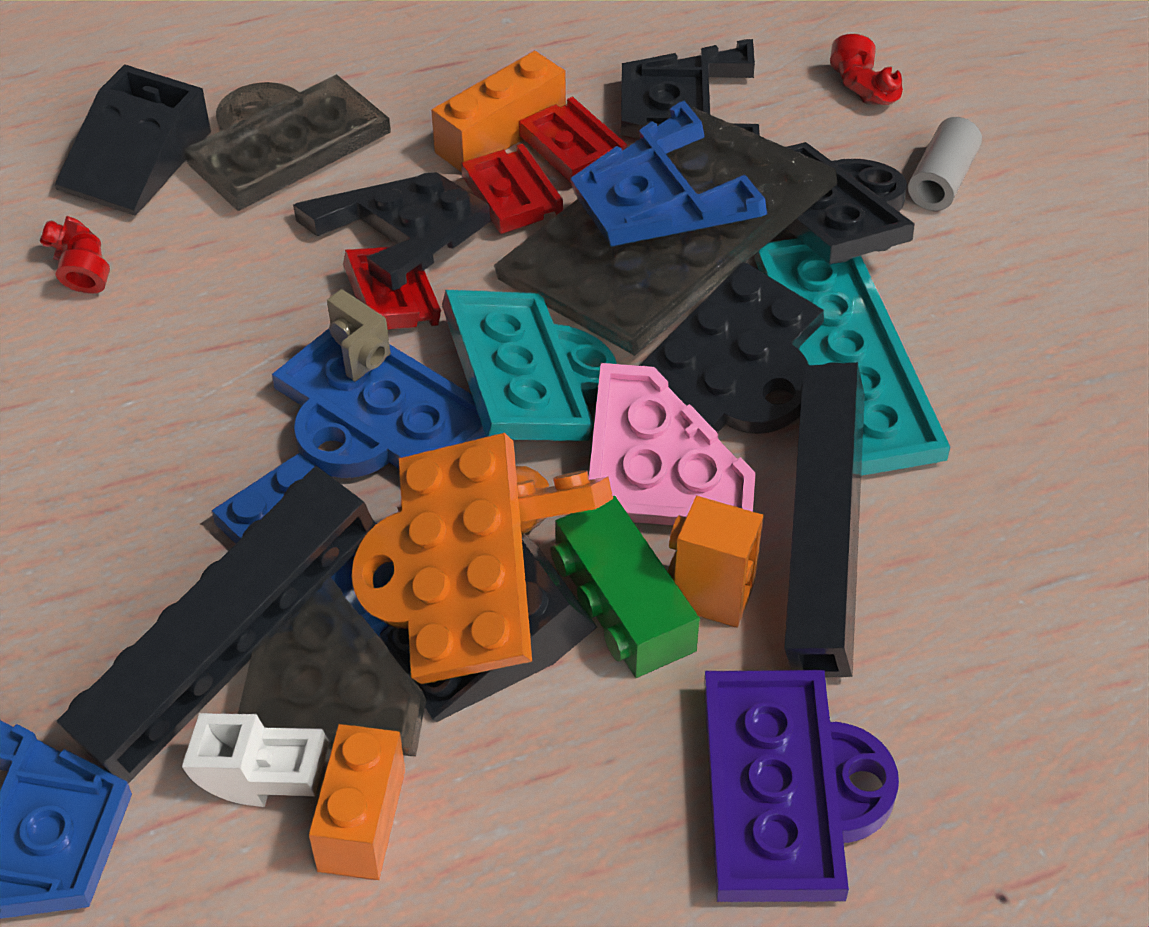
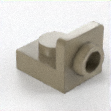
M340 289L327 299L330 318L329 330L334 340L342 348L346 376L353 381H357L370 370L379 367L385 358L391 354L387 322L384 316L343 289Z

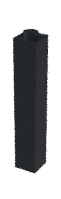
M830 362L823 365H807L803 368L784 649L791 670H824L825 677H853L865 394L858 362Z

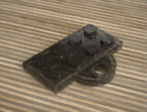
M337 74L301 92L280 83H253L242 86L226 95L216 110L219 132L184 149L187 164L237 211H240L391 133L390 118ZM247 106H257L254 108H244Z

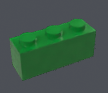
M613 496L612 500L597 509L571 513L555 520V545L550 548L554 565L562 577L570 576L577 587L579 603L590 618L596 617L604 629L607 647L616 661L624 660L634 677L639 678L697 652L699 616L616 496Z

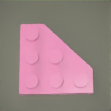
M601 363L589 480L609 476L612 495L616 496L629 517L636 523L674 525L678 515L687 517L696 495L753 512L755 472L741 457L737 459L718 439L719 434L690 404L686 406L668 387V381L655 367Z

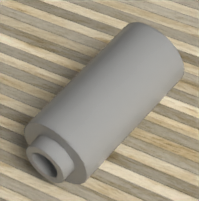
M950 117L942 121L938 126L908 184L910 197L920 207L939 211L946 209L953 202L982 143L981 132L973 122L962 117Z

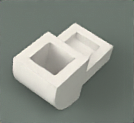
M199 713L182 768L193 782L215 796L238 804L265 807L268 795L315 796L330 742L323 729L264 728L257 714Z

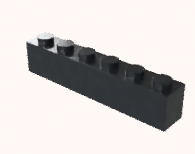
M315 465L302 479L292 483L284 493L283 498L262 519L253 522L245 530L242 538L219 561L210 564L202 573L200 580L176 603L166 607L159 615L157 622L134 645L125 648L116 657L113 665L89 689L79 693L70 703L68 710L56 722L105 770L127 781L129 784L357 552L365 535L375 526L365 502Z

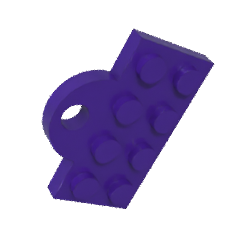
M824 670L705 671L704 698L717 902L846 901L849 886L844 843L858 841L872 835L885 824L891 815L899 787L898 770L891 753L880 740L864 729L847 723L830 722ZM860 771L869 772L878 777L882 787L875 791H863L852 784L849 776Z

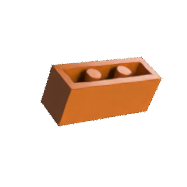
M534 50L431 109L435 153L462 173L461 162L503 149L507 150L522 141L523 138L519 136L520 120L555 104L559 107L566 105V71Z

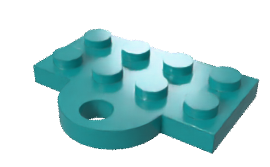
M445 290L442 308L486 437L506 433L512 440L589 441L594 428V422L587 405L597 402L601 363L617 364L612 351L601 340L583 330L554 324L542 293Z

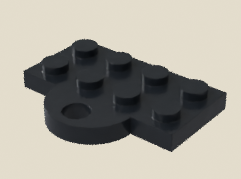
M807 142L727 161L726 179L728 181L746 175L765 198L767 213L829 264L843 263L853 257L875 251H886L892 246L913 241L915 223L899 212L905 203L907 182L898 170L889 165L866 159L831 161Z
M743 261L639 366L655 367L668 381V387L686 406L690 404L717 433L725 425L741 432L754 434L777 431L790 425L800 417L803 368L809 364L799 348L824 323V310ZM775 390H785L793 395V398L784 404H772L765 399L770 392Z

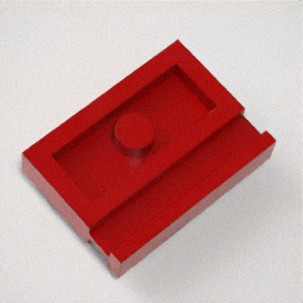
M573 96L568 98L567 104L562 107L555 104L519 121V136L570 183V178L614 147L618 146L622 148V151L627 148V144Z
M523 143L517 145V151L508 154L503 149L461 162L463 179L476 197L489 204L491 221L500 234L544 220V214L553 211L556 215L563 214L562 197Z
M389 247L345 250L343 266L356 299L384 316L387 322V330L417 327L420 321H429L431 326L439 325L441 308L425 271L417 270L416 266L406 274L407 283L401 288L392 291L369 274L367 256Z

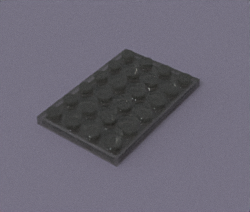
M693 107L692 111L702 121L705 137L666 153V155L697 194L746 175L765 198L767 215L610 246L577 199L494 264L497 278L521 293H538L544 298L548 308L635 356L724 281L743 261L746 262L837 185L836 169Z

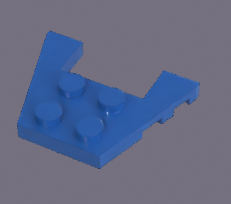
M685 101L677 103L670 108L671 117L659 126L654 122H650L640 129V139L623 151L618 146L614 147L570 178L574 194L610 246L767 215L765 198L746 175L697 194L666 155V153L705 137L702 121Z
M0 720V770L8 771L0 789V919L90 907L132 796L128 782L66 749L60 752L37 740L33 732L18 724L12 727Z

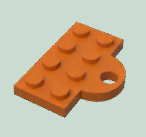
M501 433L399 458L402 511L394 513L378 522L365 535L354 557L352 583L360 604L370 614L384 623L397 628L409 629L411 678L420 684L532 662L513 440L506 433ZM393 562L394 574L391 580L383 587L374 588L373 576L375 571L382 564Z

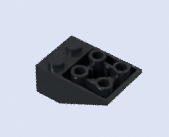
M124 64L98 90L55 182L56 190L136 216L211 133L203 88Z
M522 534L532 662L420 684L411 678L409 629L388 626L379 634L429 715L436 722L553 665L597 628L541 549L524 534Z

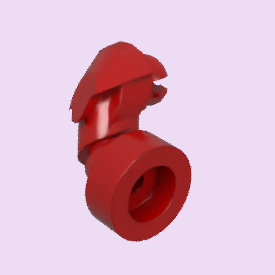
M845 34L836 38L832 43L830 64L834 70L840 73L845 87L860 95L863 103L890 105L901 98L903 92L902 75L898 70L894 73H891L892 67H885L877 72L872 70L876 46L871 39L860 34Z
M66 216L64 225H60L52 220L47 221L40 242L43 246L56 249L53 259L59 261L55 273L59 282L72 290L82 293L94 294L102 292L107 283L110 266L102 258L100 239L78 219Z

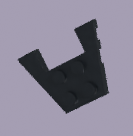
M753 39L737 41L736 48L719 52L717 45L701 48V55L678 59L676 53L622 63L621 135L640 139V129L650 122H654L659 126L671 117L670 108L677 103L685 101L702 121L705 137L680 147L681 149L729 160L761 153L759 124L711 123L709 77L754 78L755 58Z
M437 172L424 173L411 178L293 204L296 222L316 236L354 221L362 220L395 242L396 245L367 256L369 274L392 291L401 288L407 283L406 274L416 266L417 270L424 271L434 263L433 254L446 244L448 248L454 249L491 222L488 203Z

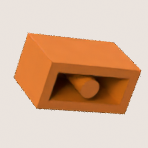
M696 495L687 517L678 515L674 522L669 539V548L676 551L671 559L668 573L698 616L738 628L755 585L763 514Z
M344 724L338 725L309 832L317 872L380 880L405 775L400 732Z

